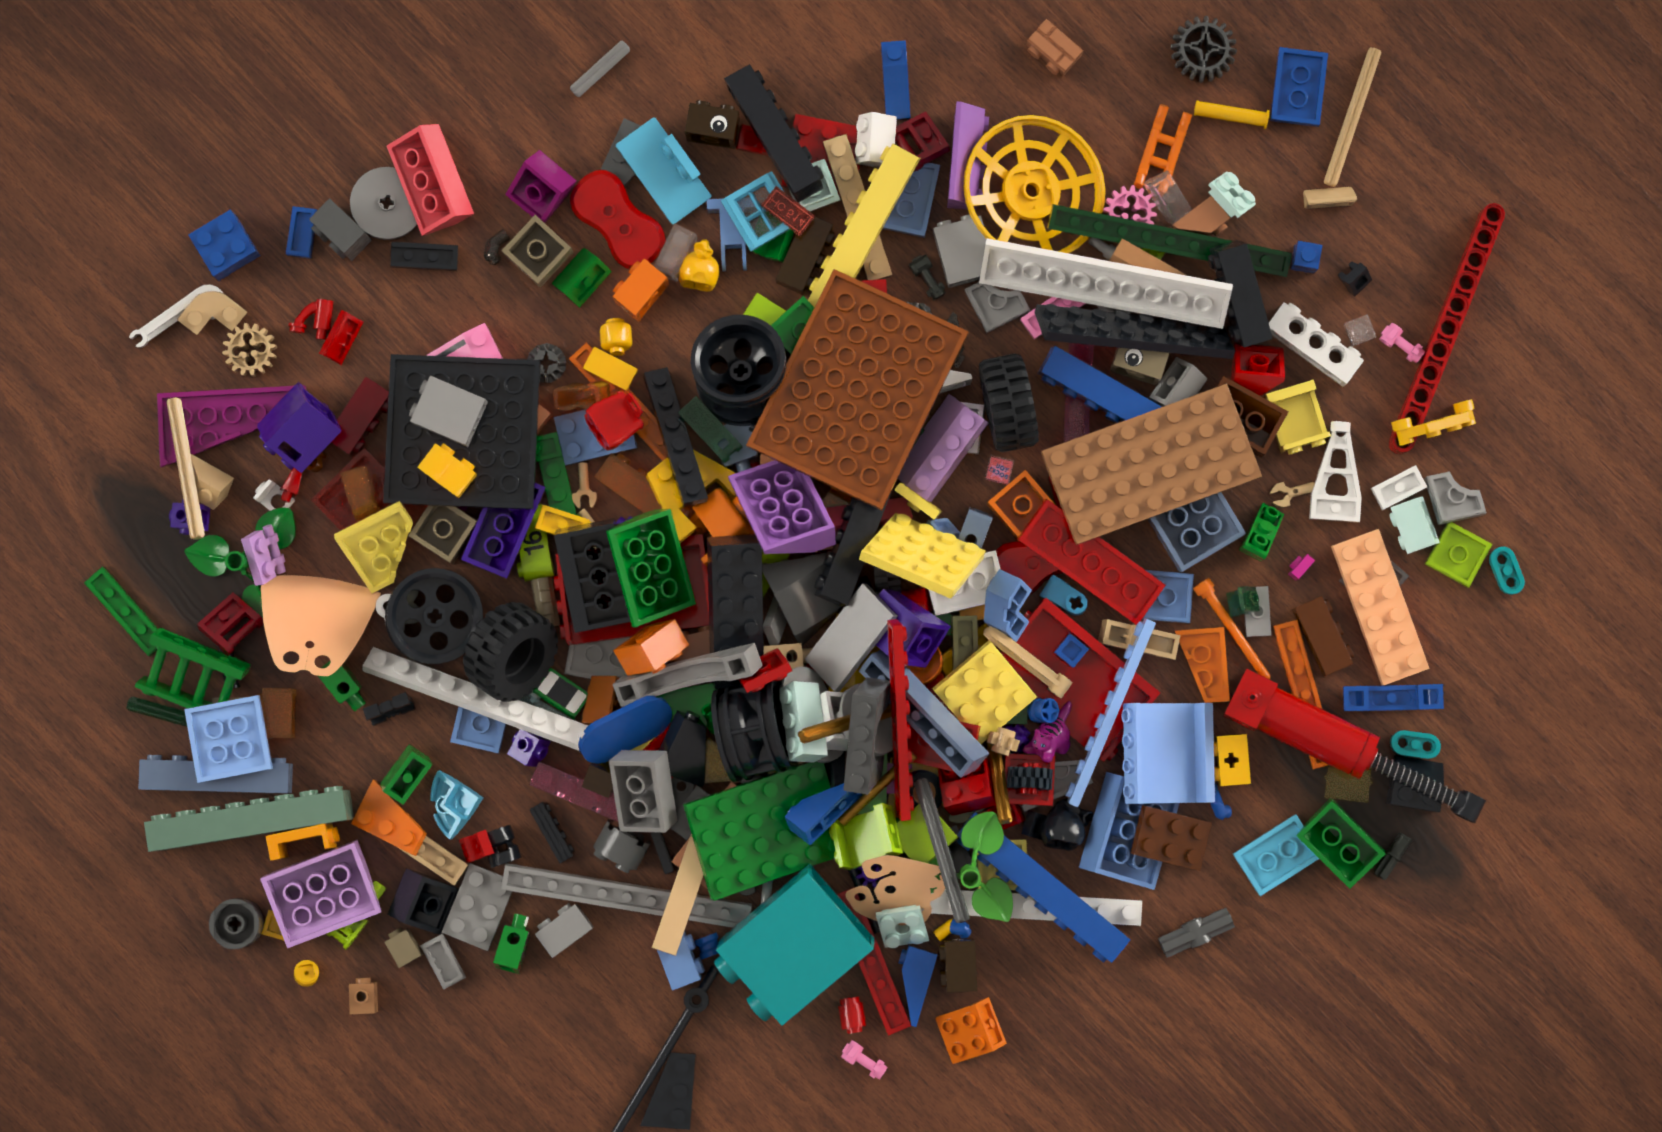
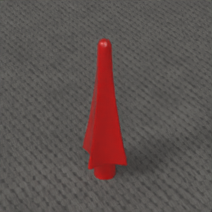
M295 468L291 470L280 488L283 491L280 500L286 503H290L292 495L295 497L298 495L302 473Z

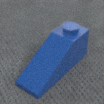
M906 40L881 42L886 115L897 117L896 120L911 119Z
M843 783L802 799L797 805L792 806L784 817L789 829L807 844L811 845L862 794L843 791Z
M908 945L907 950L902 949L898 963L902 964L901 970L911 1026L916 1027L938 954Z

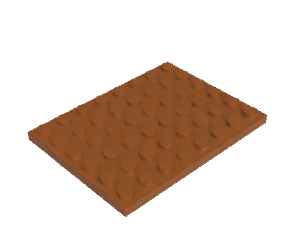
M833 269L786 364L783 381L779 388L770 396L746 446L882 511L968 336V331Z

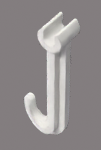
M213 285L198 287L139 330L132 331L129 338L134 339L138 335H142L143 340L136 347L143 348L151 339L177 322V318L195 296L208 291L223 292Z

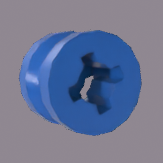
M1036 698L1028 705V716L1035 723H1052L1059 715V706L1054 699Z
M717 932L694 941L695 946L700 949L699 956L701 960L718 954L716 951L717 939L719 937Z

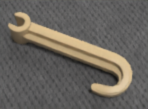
M991 626L984 629L983 635L1045 683L1050 692L1059 698L1064 696L1072 685V681L1061 673H1055L1000 630Z

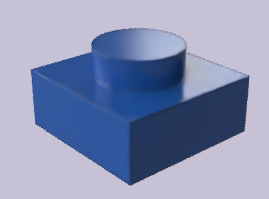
M1069 633L1054 653L1074 668L1089 648Z

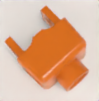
M720 488L713 490L707 495V502L696 504L692 507L695 514L689 520L696 526V531L691 535L704 534L707 530L713 537L755 534L737 496L733 499ZM706 554L701 558V560L708 567V558Z

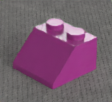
M538 150L524 161L505 195L530 216L536 215L546 223L568 197L577 180L542 151Z

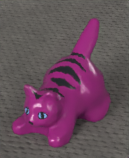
M1070 701L1061 708L1054 722H1043L1040 724L1039 728L1035 730L1033 739L1024 746V753L1036 754L1044 762H1051L1055 752L1059 754L1067 753L1070 748V730L1065 721L1071 711L1072 703Z

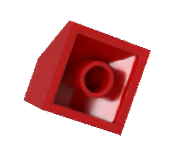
M1234 343L1235 353L1231 372V380L1259 396L1284 382V348L1251 345L1244 348Z

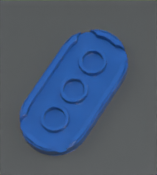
M642 697L591 723L583 731L585 733L583 737L579 739V751L588 762L595 764L608 762L621 750H632L660 735L671 721L672 710L666 700L661 697Z

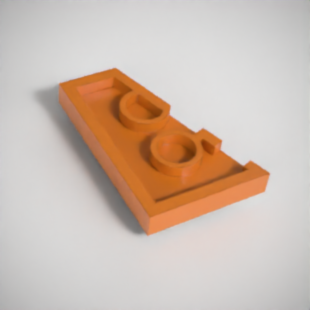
M1224 627L1175 631L1176 635H1180L1179 643L1204 702H1229Z
M373 779L351 824L416 856L427 833L398 805L395 799L384 793L380 783Z

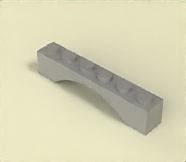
M755 643L665 664L666 667L663 670L654 674L651 671L630 676L624 674L613 683V687L619 704L623 707L645 696L656 697L691 685L712 681H733L750 677L763 665Z

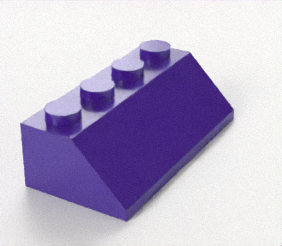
M535 483L534 510L483 508L461 560L507 579L546 487Z

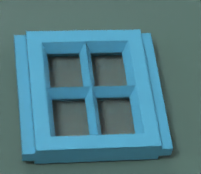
M772 171L721 200L751 252L792 229L790 226L794 228L800 224L801 220L791 202L787 200L788 197ZM774 194L775 198L769 203L768 200Z

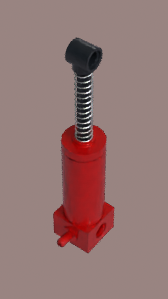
M1249 669L1245 670L1223 717L1253 732L1258 730L1357 779L1361 778L1365 770L1368 771L1370 768L1375 769V772L1378 770L1381 774L1384 773L1387 777L1390 776L1393 780L1396 779L1399 783L1402 782L1405 786H1410L1411 789H1417V792H1423V795H1429V798L1433 797L1436 801L1439 800L1442 803L1448 804V806L1450 805V810L1453 811V814L1469 822L1476 823L1486 802L1483 798L1466 790L1455 792L1453 788L1449 789L1447 786L1435 782V780H1430L1429 777H1424L1423 774H1418L1417 771H1412L1411 768H1406L1405 765H1399V762H1393V759H1387V756H1381V753L1378 754V748H1376L1380 739L1379 736L1278 688L1277 683Z

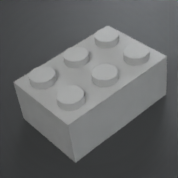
M621 750L609 760L620 831L665 833L678 820L667 751Z

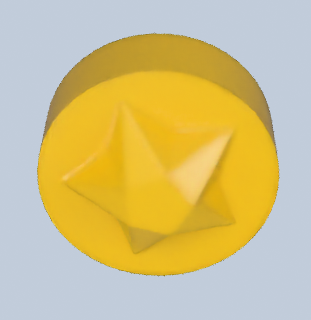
M303 960L295 966L294 979L299 985L308 987L317 982L319 968L313 961Z

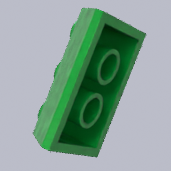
M1332 798L1309 819L1296 835L1349 889L1386 854L1385 850Z

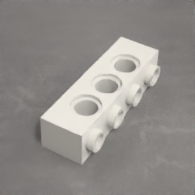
M1283 303L1268 322L1272 336L1344 387L1364 361L1360 358L1361 353L1351 346L1347 348L1340 343L1341 339L1334 333L1329 332L1327 334L1320 329V323L1309 317L1307 319L1300 314L1301 310L1294 304L1289 303L1287 305ZM1292 322L1299 324L1301 327L1300 334H1293L1289 329V324ZM1310 337H1317L1321 342V347L1318 349L1312 348L1309 344ZM1331 351L1340 354V363H1333L1330 360L1329 353Z

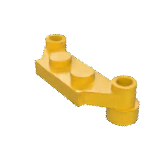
M1472 399L1453 404L1454 415L1413 426L1410 417L1391 422L1393 432L1397 434L1399 445L1414 442L1413 437L1426 434L1427 438L1441 435L1440 430L1445 428L1447 432H1451L1476 424L1472 411L1475 409Z

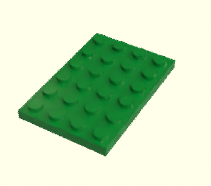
M817 761L799 764L796 770L789 771L786 769L783 773L776 772L683 804L712 901L803 870L808 864L814 866L834 859V852L836 850L834 841L829 834V828L809 845L789 829L784 817L789 809L797 805L802 799L830 789L824 763Z

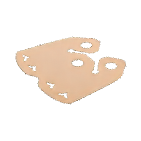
M885 855L868 859L862 863L865 875L871 879L887 875L891 871L896 872L894 876L891 875L881 879L874 889L880 903H873L872 893L866 886L850 889L845 895L856 912L877 921L876 912L891 908L920 905V908L924 909L922 915L925 922L932 912L930 902L943 894L945 886L941 875L939 876L940 880L935 877V875L941 873L939 866L903 857ZM879 864L882 866V870L874 872L871 870V866ZM891 885L896 888V891L894 893H887L885 888ZM937 887V889H934V893L931 894L930 888ZM857 893H863L865 899L858 901L854 896Z

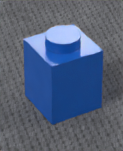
M1298 241L1294 245L1290 269L1314 274L1319 268L1323 245Z

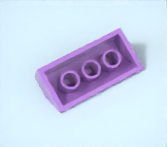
M958 101L956 102L947 208L968 210L963 189L965 167L973 147L983 136V131H988L989 117L985 116V109ZM987 142L982 147L985 152L987 151ZM977 157L970 174L969 189L971 196L983 195L982 189H979V179L983 180L985 165H981V161Z

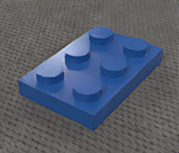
M1279 47L1270 121L1319 127L1328 53Z

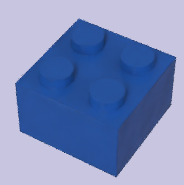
M231 209L188 235L211 274L218 281L261 256L238 217Z

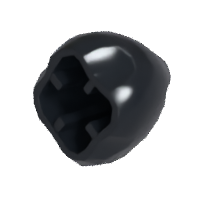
M1067 798L1058 801L1049 811L1041 826L1040 835L1044 846L1066 851L1075 850L1084 841V827L1089 824V821H1092L1093 812L1069 804Z

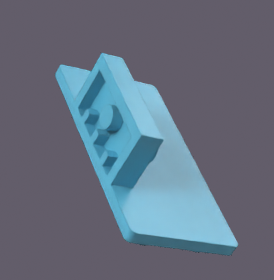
M655 117L616 144L618 151L672 225L711 198V194L698 178L700 175L698 169L672 134L668 136Z

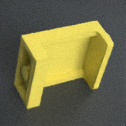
M1314 380L1277 390L1263 397L1289 411L1276 434L1281 453L1288 451L1289 455L1303 451L1302 446L1311 444L1312 448L1326 444L1325 439L1331 437L1330 431L1327 432L1316 398Z

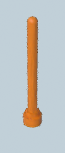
M1208 577L1193 587L1198 596L1201 595L1203 599L1206 598L1259 675L1270 679V673L1214 594L1215 589L1213 587L1215 585Z

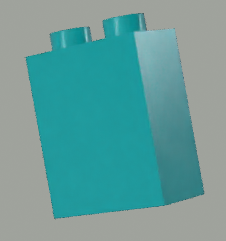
M808 864L719 939L716 951L720 956L714 960V964L728 982L734 984L738 979H741L753 992L747 998V1002L760 1019L766 1022L774 1016L782 1026L874 949L875 938L815 868Z

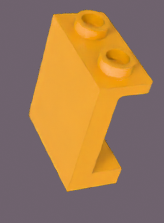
M325 823L266 836L270 861L289 858L286 843L316 836H322L325 849L336 848V842L340 841L337 827L333 828V823Z

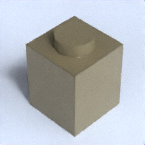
M400 927L388 934L390 939L385 941V944L399 968L424 955L410 929L403 931Z

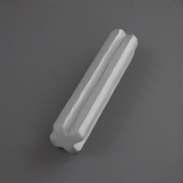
M624 41L617 43L570 86L574 95L577 97L583 95L630 52L629 46Z

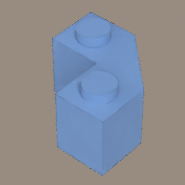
M999 569L986 589L984 622L1017 642L1029 623L1019 610L1032 589L1022 579Z

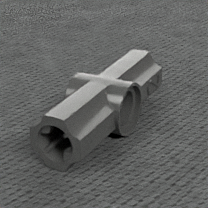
M1223 908L1203 918L1198 917L1182 924L1181 928L1158 937V941L1166 958L1190 947L1192 949L1211 941L1212 937L1235 928L1227 908Z

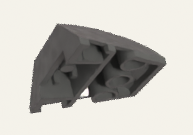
M827 553L808 555L794 560L784 559L781 562L769 564L766 562L762 563V572L797 643H801L802 646L844 607L815 596L817 589L814 588L817 577L824 572L826 566L823 565Z

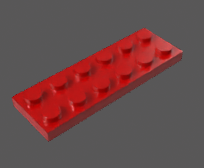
M1048 499L1044 500L1017 539L1135 625L1142 620L1166 586L1100 537L1075 545L1063 510Z

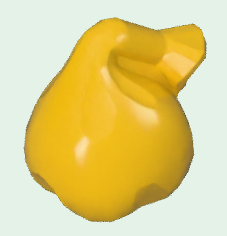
M707 239L696 242L694 244V251L684 258L679 271L681 286L705 292L714 289L719 277V265L711 256L713 250L709 246Z

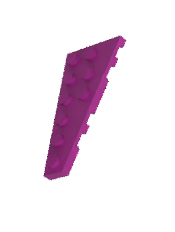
M294 386L157 393L160 467L163 468L177 462L166 403L168 399L175 397L181 399L190 453L196 455L257 431V424Z

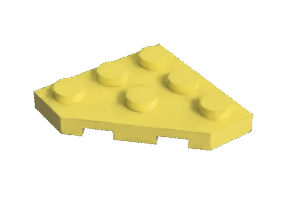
M400 501L334 534L336 542L371 593L394 583L399 562H401L406 540L413 525L412 518Z

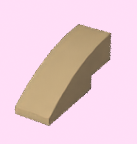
M1102 619L1098 641L1106 646L1126 650L1129 644L1133 645L1137 636L1133 635L1136 625ZM1153 629L1143 654L1175 660L1180 635Z

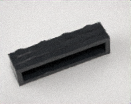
M541 802L529 809L559 863L573 857L575 850L571 843L568 844L565 840L567 836L563 830L560 831L558 827L560 824L557 818L552 817L550 813L552 809L549 804Z

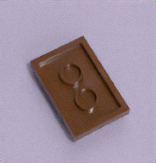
M1142 805L1130 854L1201 871L1212 823Z

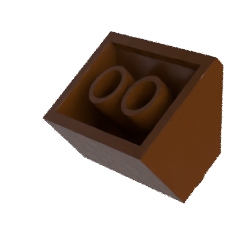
M1223 376L1217 387L1224 384L1228 385L1252 451L1255 455L1262 458L1267 453L1289 411Z

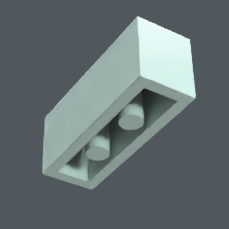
M793 681L780 688V701L782 704L783 725L785 727L786 749L789 761L816 762L828 756L826 737L805 744L800 742L798 732L803 728L823 723L819 684Z

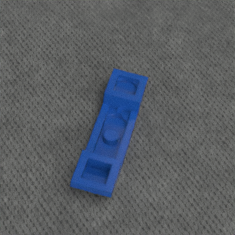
M1443 684L1343 686L1344 711L1444 709Z

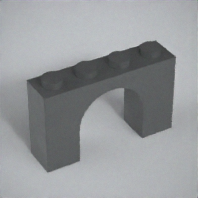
M867 677L852 694L843 791L868 795L882 777L884 755L875 756V740L880 718L889 706L890 681Z

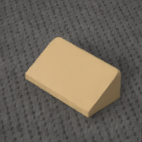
M1352 187L1304 190L1303 192L1304 208L1306 209L1352 206L1357 201V196Z

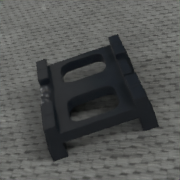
M404 692L392 697V701H385L380 703L381 705L379 706L377 703L363 708L366 720H371L372 725L375 726L387 721V717H395V714L399 715L400 712L402 715L416 710L412 697H409Z

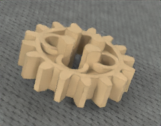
M244 323L243 330L236 326V333L234 335L232 333L227 334L231 338L230 342H223L228 347V350L222 353L224 356L230 357L225 361L226 364H234L232 367L234 372H238L241 369V375L244 377L248 371L252 377H256L257 370L264 374L265 366H273L269 362L270 358H277L272 353V350L277 349V345L270 343L275 338L272 335L266 336L268 332L266 328L259 331L258 324H254L252 329H250L249 324ZM247 334L252 335L249 343L254 348L258 349L262 344L266 345L264 352L251 351V356L255 359L253 366H248L251 358L246 352H240L238 356L234 355L236 348L249 349V345L245 342Z

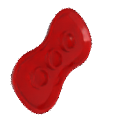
M596 170L584 176L575 185L570 195V204L574 214L582 222L597 229L603 235L612 256L618 264L630 269L637 261L641 263L643 259H646L651 264L661 254L666 240L661 225L652 217L639 211L632 204L619 177L607 170Z
M1020 541L1006 543L996 550L1000 569L1022 579L1032 589L1029 595L1034 593L1052 575L1055 576L1063 573Z

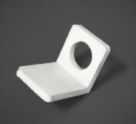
M269 479L267 482L264 481L259 485L253 498L268 510H273L276 508L271 504L272 498L275 495H282L283 491L280 490V486ZM292 497L290 503L285 502L282 508H290L295 499Z

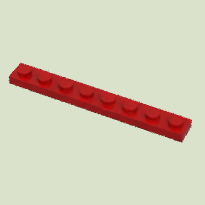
M898 619L887 620L895 811L901 821L911 820V811H914V800L910 796V787H913V776L909 772L908 763H912V752L908 748L907 739H911V728L907 724L906 715L910 714V704L906 700L905 691L909 690V680L904 671V666L908 665V656L903 648V642L907 641L906 627Z

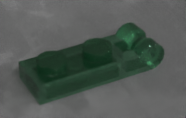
M697 396L678 412L724 464L730 460L729 457L735 451L739 452L743 448L738 440ZM725 438L729 444L722 450L718 444Z

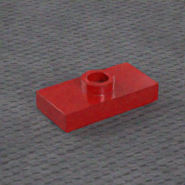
M341 310L319 354L342 365L364 322Z

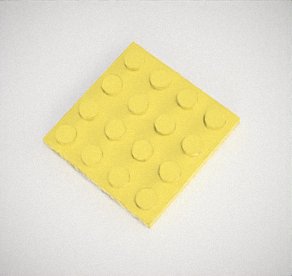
M895 513L864 547L859 560L951 599L981 563L986 551L974 543H966L957 539L953 534L940 532L929 524L912 520L908 515Z

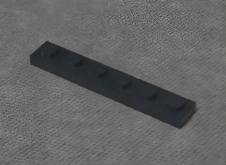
M668 367L644 372L643 377L682 505L687 507L705 503L708 500V496Z

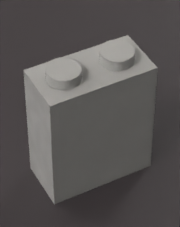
M970 214L962 216L960 218L961 221L951 223V220L939 222L937 227L933 228V235L948 288L980 280L987 239L977 229ZM978 216L979 220L981 221L982 225L984 226L983 221H982V217H981V216Z
M430 376L428 381L424 380L420 387L419 394L422 395L418 404L414 403L410 410L409 416L412 417L410 422L469 447L488 401Z

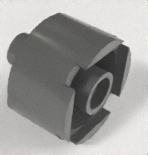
M608 819L593 846L595 849L594 855L601 860L607 861L609 859L617 863L615 867L625 873H629L630 870H637L651 845V841L644 842L645 836L639 832L620 831L619 826L612 825L614 820Z
M245 898L229 899L222 902L215 908L209 919V930L212 937L227 949H240L252 945L260 938L264 926V916L260 907ZM236 919L241 921V926L238 929L237 926L232 925V921Z

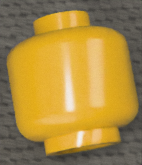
M622 318L606 320L605 324L600 328L601 348L606 352H610L612 356L624 355L625 351L629 350L633 344L631 326Z

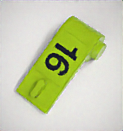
M542 504L538 505L519 550L521 562L517 563L519 578L524 577L525 582L555 576L547 533L535 529Z

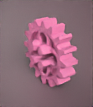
M1134 185L1130 187L1129 191L1122 186L1120 194L1114 190L1111 193L1114 199L1107 198L1105 201L1110 206L1103 208V212L1108 213L1110 216L1128 219L1127 213L1116 215L1113 210L1115 207H1119L1121 211H1125L1130 204L1127 201V197L1132 196L1135 199V203L1131 207V211L1144 210L1146 217L1141 218L1139 214H1134L1130 220L1154 225L1150 218L1157 216V213L1151 212V209L1156 206V203H1149L1148 201L1151 198V194L1143 196L1144 189L1141 188L1136 192Z

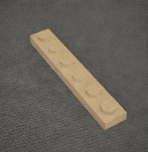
M847 134L823 141V145L848 217L851 211L853 213L856 212L859 206L856 201L862 190L865 189ZM880 235L863 264L868 280H878L892 275Z

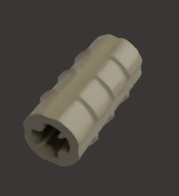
M553 577L531 580L536 612L550 620L554 627L560 626Z

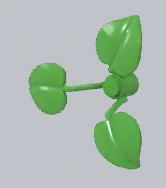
M993 811L983 812L972 817L963 827L961 833L962 843L965 847L973 848L974 850L971 864L964 865L959 873L956 874L964 887L969 889L981 887L976 889L972 895L973 909L980 916L1009 922L1013 910V897L1008 884L997 877L989 879L984 884L981 882V876L976 867L978 850L982 854H992L999 850L1004 840L1003 829L997 814ZM936 857L929 864L938 866ZM941 873L935 875V877H937L938 880H940L939 876L941 875ZM937 887L930 888L931 893H934V889H937Z

